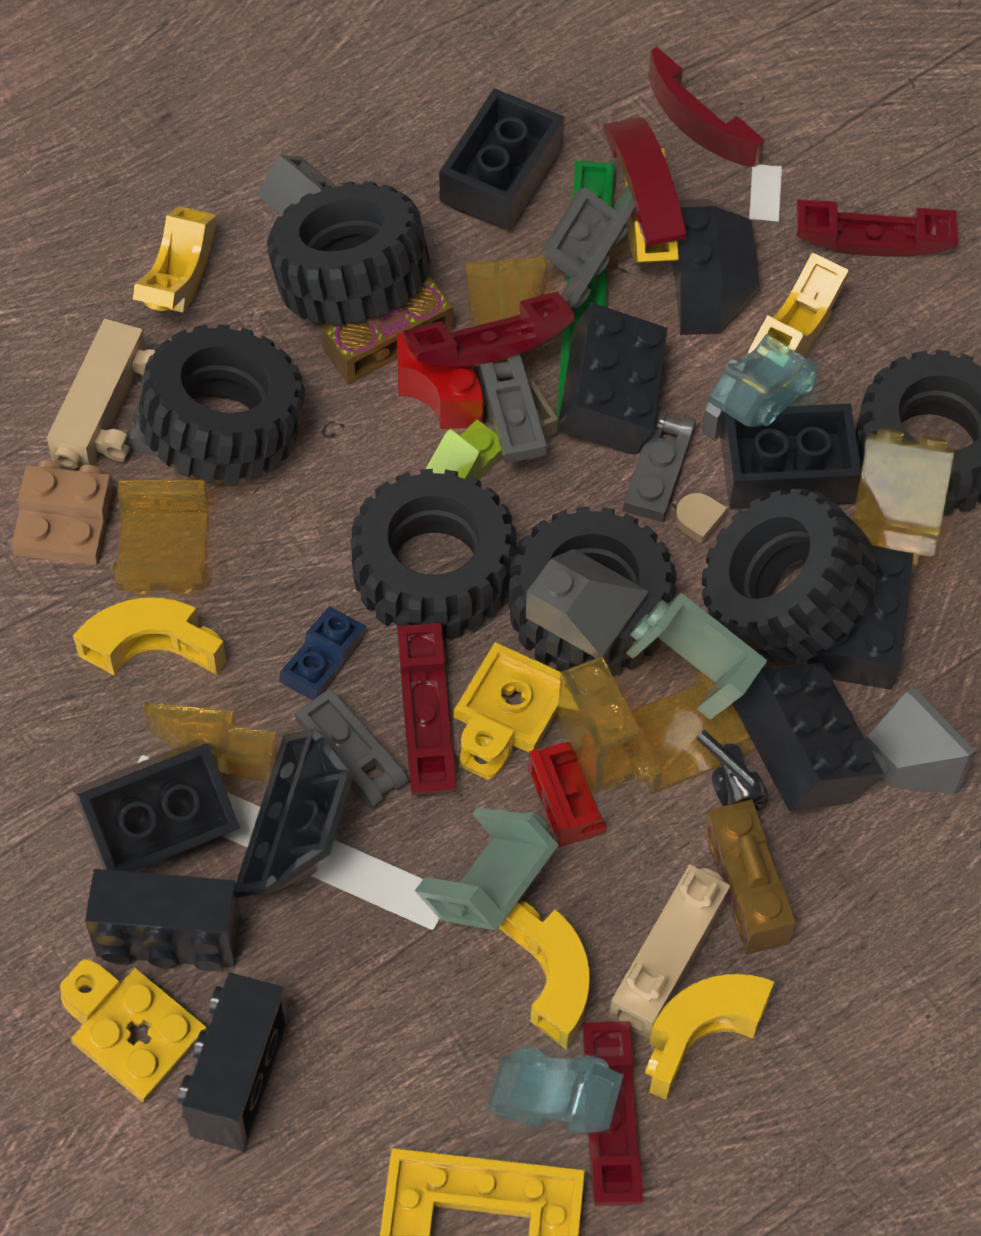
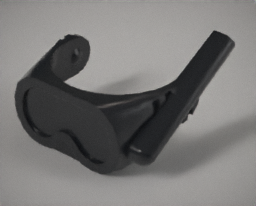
M705 729L701 731L696 739L723 766L715 769L711 776L713 788L722 807L752 799L756 811L762 809L763 803L768 796L767 790L757 771L750 772L747 770L745 758L739 746L734 743L722 746Z

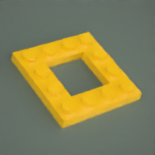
M391 1148L380 1236H430L434 1207L530 1218L529 1236H578L585 1170Z

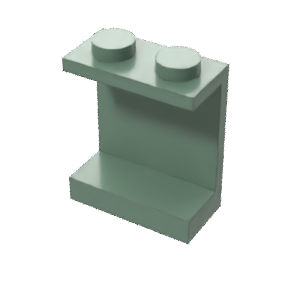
M681 592L669 604L661 600L649 615L646 614L630 634L636 640L626 653L634 659L658 637L715 682L697 707V710L710 720L746 692L767 662L764 657Z
M477 807L472 815L492 837L484 851L460 882L424 877L415 889V892L441 921L496 931L558 847V844L547 832L548 825L546 822L532 812L517 813L509 812L502 808L493 810Z

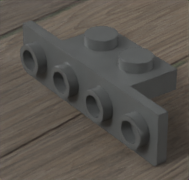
M628 185L614 208H611L586 187L579 190L540 252L542 256L571 277L561 294L570 308L574 307L577 309L583 304L591 291L587 286L592 277L598 276L610 260V257L606 255L610 247L619 243L628 231L629 226L625 223L630 214H635L636 209Z

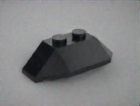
M709 199L678 200L686 231V239L677 241L678 260L673 261L680 335L721 334L728 326L729 321L742 310L759 290L752 220Z
M316 728L283 735L235 884L238 898L272 893L309 877L317 872L331 853L354 774L325 736Z

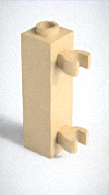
M104 318L46 437L53 461L69 469L80 468L83 465L94 466L100 453L115 461H125L130 450V446L125 444L128 435L125 432L111 428L137 373L143 376L149 357L155 353V350H146L143 329Z
M689 864L613 996L608 1018L616 1022L630 1021L631 1030L650 1039L651 1029L658 1015L673 999L727 902L731 885L725 883L719 874L710 869H698Z

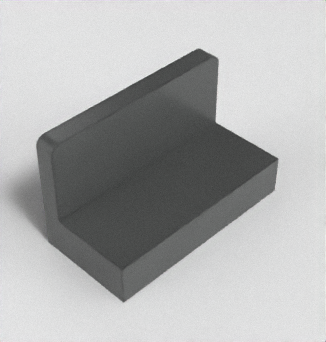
M279 154L261 185L258 196L283 216L284 210L292 203L295 205L299 203L300 198L308 193L316 194L321 191L320 188L330 185L332 188L338 186L301 156Z

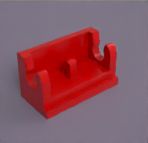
M571 742L560 743L541 750L529 751L528 771L559 848L606 833V826L600 812L597 810Z

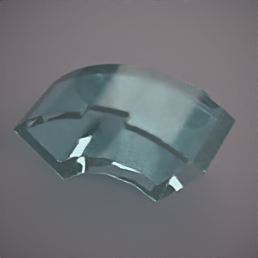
M765 334L757 347L746 358L737 363H729L706 401L748 427L769 426L799 394L804 396L812 389L817 379L816 371L820 365L782 341Z
M523 1047L500 1059L485 1111L542 1128L544 1119L569 1123L568 1132L593 1133L605 1131L610 1127L623 1074L609 1069V1064L597 1057L582 1056L574 1059H557L547 1057L545 1053L539 1050Z

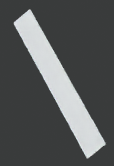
M142 755L137 763L147 760L149 757ZM227 792L240 829L222 835V837L248 847L260 807ZM334 840L329 857L317 872L311 875L316 879L428 929L433 930L439 920L438 916L415 892V889L423 880L422 878Z

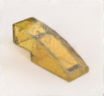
M144 702L143 712L147 729L169 747L175 749L197 739H202L209 744L219 772L243 779L269 782L278 753L275 732L236 728L233 711Z

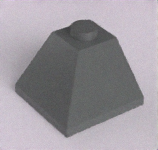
M572 549L551 558L527 590L526 618L602 661L648 597L649 591L579 551Z
M914 686L899 699L866 738L867 744L873 750L874 757L884 773L881 777L892 788L955 794L961 790L976 752L965 738Z

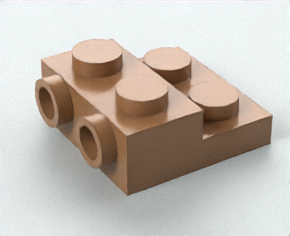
M50 460L40 461L37 466L26 465L17 499L19 514L11 543L13 555L97 565L114 493L110 475L105 474L101 468L93 465H83L79 471L65 470L60 464Z

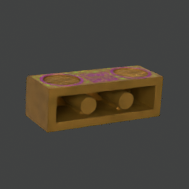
M429 276L422 283L423 285L415 297L409 296L406 305L400 309L393 308L389 311V315L380 319L373 317L367 319V323L358 325L350 322L345 323V326H333L328 322L325 327L321 328L323 351L348 385L397 360V333L439 321L443 322L449 332L453 331V307Z
M753 800L712 809L708 812L704 834L718 874L725 883L731 885L727 901L745 954L749 955L790 944L796 922L767 847L766 837Z

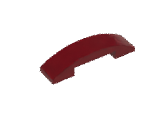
M657 46L653 48L650 55L648 76L658 103L671 121L694 142L717 156L743 166L756 167L760 165L764 138L738 116L725 124L681 85L683 68Z
M643 117L603 124V131L613 158L618 157L635 202V218L646 247L686 239L684 221L674 183L661 147L649 124Z
M797 199L796 236L820 247L856 255L904 257L931 254L957 247L956 210L916 208L914 217L837 212V202Z
M557 291L519 301L520 315L450 333L443 322L439 321L404 330L402 335L417 361L432 365L454 367L479 365L517 355L543 343L573 322L574 313Z
M441 623L397 626L411 795L456 792Z
M630 1021L586 1022L582 1026L583 1060L594 1206L643 1205L640 1155H638L632 1076L633 1054Z

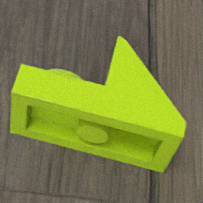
M476 420L461 435L449 429L426 469L433 468V473L444 474L445 469L458 471V477L466 479L469 475L479 480L503 457L497 434L479 420Z

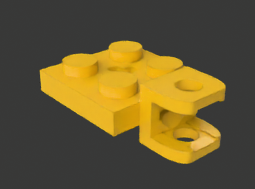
M494 642L454 709V718L467 724L461 736L460 766L482 778L490 780L501 772L513 752V746L528 753L537 749L573 686V677ZM515 691L521 693V701L523 703L518 705L508 704L506 699L502 697L504 694L511 696ZM477 756L488 763L480 764L476 762L474 757Z
M82 960L60 984L63 1006L74 1018L83 1024L71 1038V1043L142 1103L146 1101L195 1045L200 1031H206V1026L136 968L119 985V981L99 964L90 960ZM84 987L92 989L88 993H82L79 990ZM142 1024L149 1027L147 1034L151 1041L147 1044L142 1041H138L135 1045L130 1044L128 1040L131 1033L128 1028L132 1025L138 1027Z

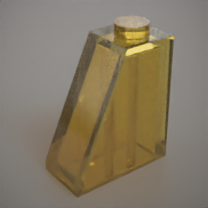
M543 256L466 263V294L470 326L474 327L520 315L519 301L543 295L547 285V259ZM505 358V359L498 360V361H494V362H492V363L494 364V363L505 362V361H506V358Z

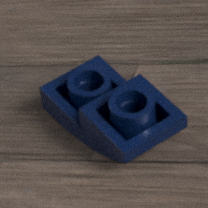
M329 606L306 632L305 644L280 671L279 682L314 700L327 690L364 635L366 626Z

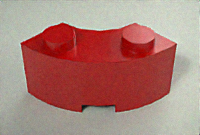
M397 333L398 395L413 397L427 404L437 415L441 429H467L476 420L482 423V391L470 366H439L417 361L404 341L402 333Z

